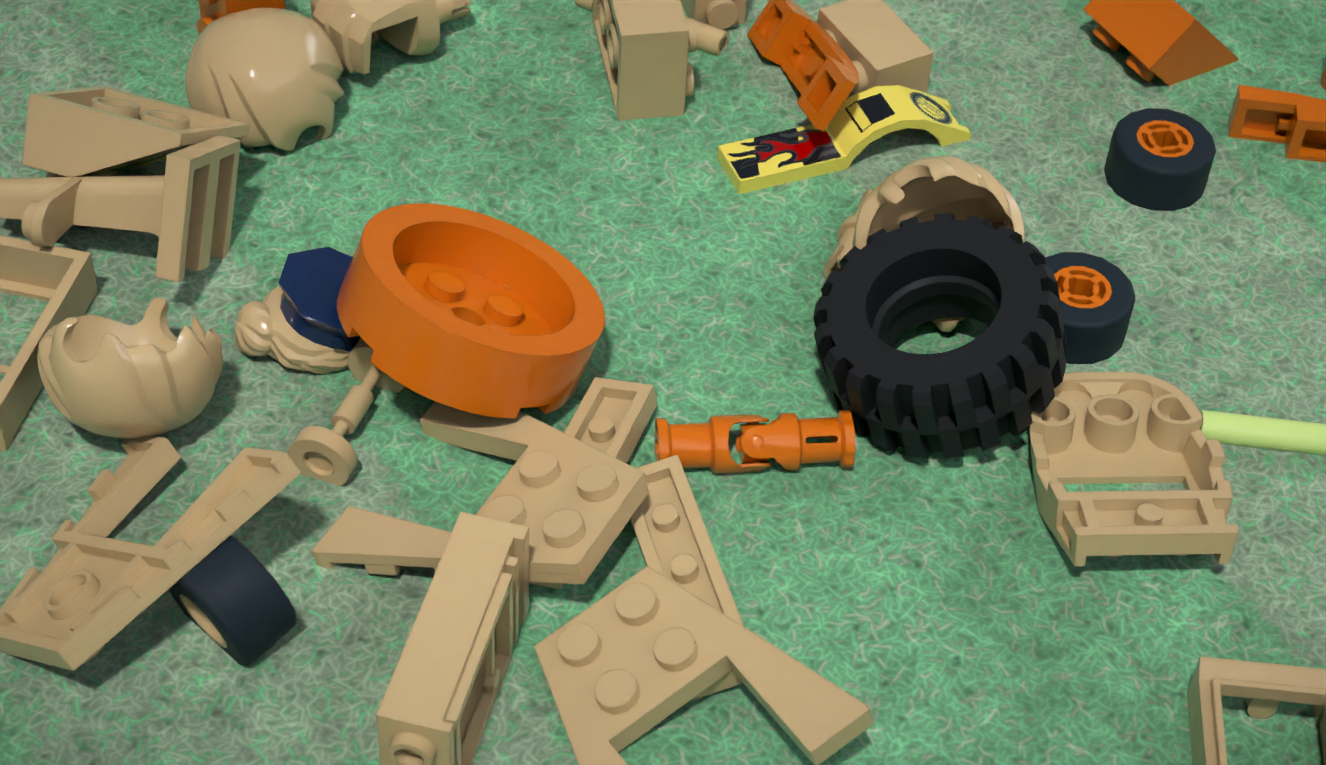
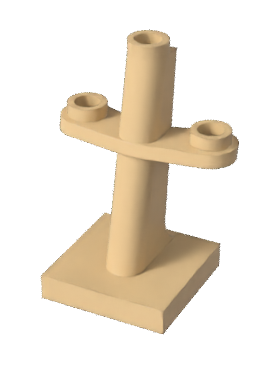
M217 135L170 153L166 157L165 175L43 178L0 177V218L22 220V233L24 237L31 239L32 243L37 247L52 246L73 225L152 233L159 237L155 277L180 282L184 280L185 269L200 272L209 267L210 256L224 259L230 250L241 140Z

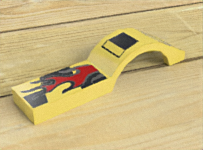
M900 85L875 86L849 97L824 132L811 124L719 145L717 160L737 192L743 194L848 169L853 159L867 145L890 132L907 128L927 130L935 136L940 146L970 140L971 132L966 126L959 125L951 114V105L946 99Z

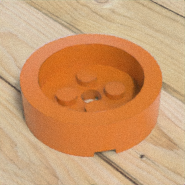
M403 204L382 210L374 215L363 229L337 297L338 317L348 337L360 336L374 350L370 362L379 370L408 389L433 401L469 413L498 418H516L520 408L539 407L544 414H548L566 404L576 390L605 325L604 307L595 288L584 274L558 251L533 235L504 221L475 211L441 204Z

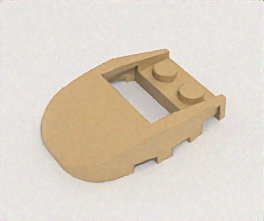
M1135 372L1065 373L1063 381L1054 388L1055 397L1046 410L1041 414L1034 411L1031 413L1033 423L1029 425V444L1038 512L1075 567L1085 566L1087 556H1186L1190 554H1214L1218 564H1229L1239 530L1238 524H1226L1233 496L1230 480H1224L1222 472L1225 454L1219 440H1207L1200 428L1204 417L1192 399L1175 385L1146 374ZM1183 483L1185 490L1067 492L1063 484Z

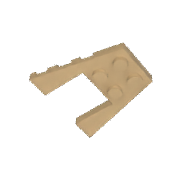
M435 401L420 419L425 435L452 446L516 460V463L476 515L529 527V582L584 585L649 493L643 471L519 411L516 418L489 417L458 410ZM348 506L312 549V554L316 565L332 570L336 563L364 564L368 574L397 575L401 569L400 566L433 567L434 571H436L452 532Z
M149 436L140 439H125L121 446L127 452V457L114 475L109 469H104L87 490L94 502L76 525L72 520H65L52 537L59 550L41 573L37 568L30 567L0 608V650L9 655L75 671L79 666L95 657L109 640L296 479L301 471L287 452L244 447L154 546L106 538L181 458L167 438Z
M649 566L642 569L534 646L579 765H627L619 754L621 750L730 671L737 675L814 765L821 764L875 724L870 708L865 703Z

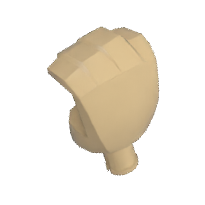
M311 0L310 2L312 20L318 23L332 39L341 58L343 68L349 73L359 72L361 74H368L370 72L371 43L377 41L379 37H382L392 46L408 55L423 56L432 54L439 45L440 24L466 17L471 11L467 7L471 5V0Z

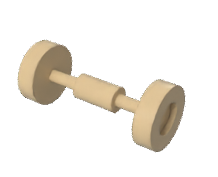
M362 338L357 341L348 356V366L351 373L362 383L361 385H353L331 418L333 429L330 430L320 426L305 427L300 430L288 451V455L301 471L300 474L338 486H342L347 482L357 465L356 452L343 436L345 434H352L374 400L371 392L374 386L396 393L405 387L370 362L374 350Z

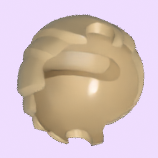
M253 8L217 18L199 34L190 53L186 68V95L191 109L250 124L249 135L239 138L244 146L260 147L271 144L285 151H293L300 134L306 128L319 125L316 135L318 139H326L331 135L334 125L335 101L344 95V91L337 81L344 69L332 39L314 20L298 12L286 9Z
M946 155L919 159L889 175L863 202L857 217L853 237V247L856 246L862 249L867 245L866 240L868 236L883 228L887 233L900 228V221L917 217L918 222L935 220V214H953L956 220L967 221L969 215L985 218L991 221L992 228L997 229L1002 224L1022 235L1023 243L1025 242L1022 215L1010 192L986 169L966 162L963 159ZM949 317L936 319L932 322L942 332H949L956 327L958 322L966 318Z
M154 297L146 309L143 319L134 325H127L96 315L68 317L54 325L39 342L37 354L38 369L51 402L68 421L91 433L112 438L140 439L158 436L191 422L201 414L210 402L223 369L221 337L213 328H210L206 333L195 315L192 320V328L184 325L179 336H174L167 323L169 303L165 298Z

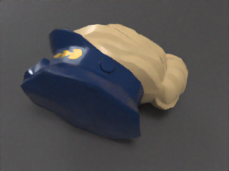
M330 247L288 254L278 282L280 286L271 290L262 302L251 301L240 310L235 327V341L238 349L248 356L270 355L287 368L309 371L315 374H327L349 368L348 356L361 337H348L338 317L337 297L352 256Z

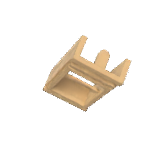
M0 235V292L49 301L11 366L0 364V373L5 374L0 382V450L7 451L14 440V435L43 387L37 359L39 342L54 325L68 317L83 316L93 299L96 298L98 288L90 252L53 245L37 247L32 241Z
M460 511L376 714L380 765H472L512 658L513 645H516L519 639V623H525L529 612L528 526Z

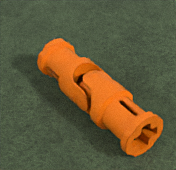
M839 410L836 417L801 419L797 417L795 412L781 413L769 425L764 423L769 422L768 418L747 414L710 416L708 422L692 424H669L666 418H655L654 444L656 461L678 454L683 468H710L713 474L758 472L771 466V463H761L768 462L769 458H774L782 466L783 471H797L800 464L838 462L842 469L852 468L855 457V429L852 413L850 410ZM734 424H740L739 435L735 443L736 450L740 454L741 463L748 464H737L730 455L728 445L729 431ZM830 438L831 442L807 443L806 439Z

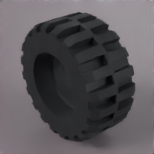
M935 214V220L918 222V218L914 217L900 221V228L888 233L884 228L868 236L865 247L859 249L854 246L840 260L841 271L832 270L821 288L822 296L815 304L813 320L816 330L814 337L838 412L839 410L851 411L854 429L859 435L866 437L871 434L873 444L888 451L896 452L898 447L905 448L906 455L910 457L929 459L930 453L943 452L946 459L965 457L964 450L980 446L982 452L999 446L1001 444L1000 437L1008 432H1011L1015 437L1033 423L1031 416L1033 411L1041 414L1054 399V388L1064 378L1067 367L1065 354L1068 352L1058 284L1053 270L1046 266L1045 256L1030 242L1026 241L1023 243L1022 235L1002 224L997 229L992 228L991 221L969 215L967 221L956 220L953 214ZM962 317L978 320L990 325L971 342L947 352L914 354L893 348L894 344L907 332L921 324L936 319Z

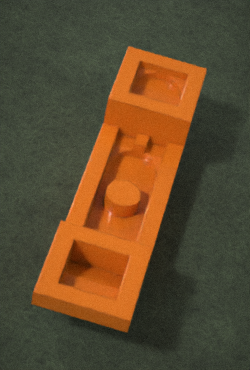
M769 0L747 33V36L763 57L780 65L801 93L797 104L813 126L824 132L859 81L856 67L839 44L792 0Z

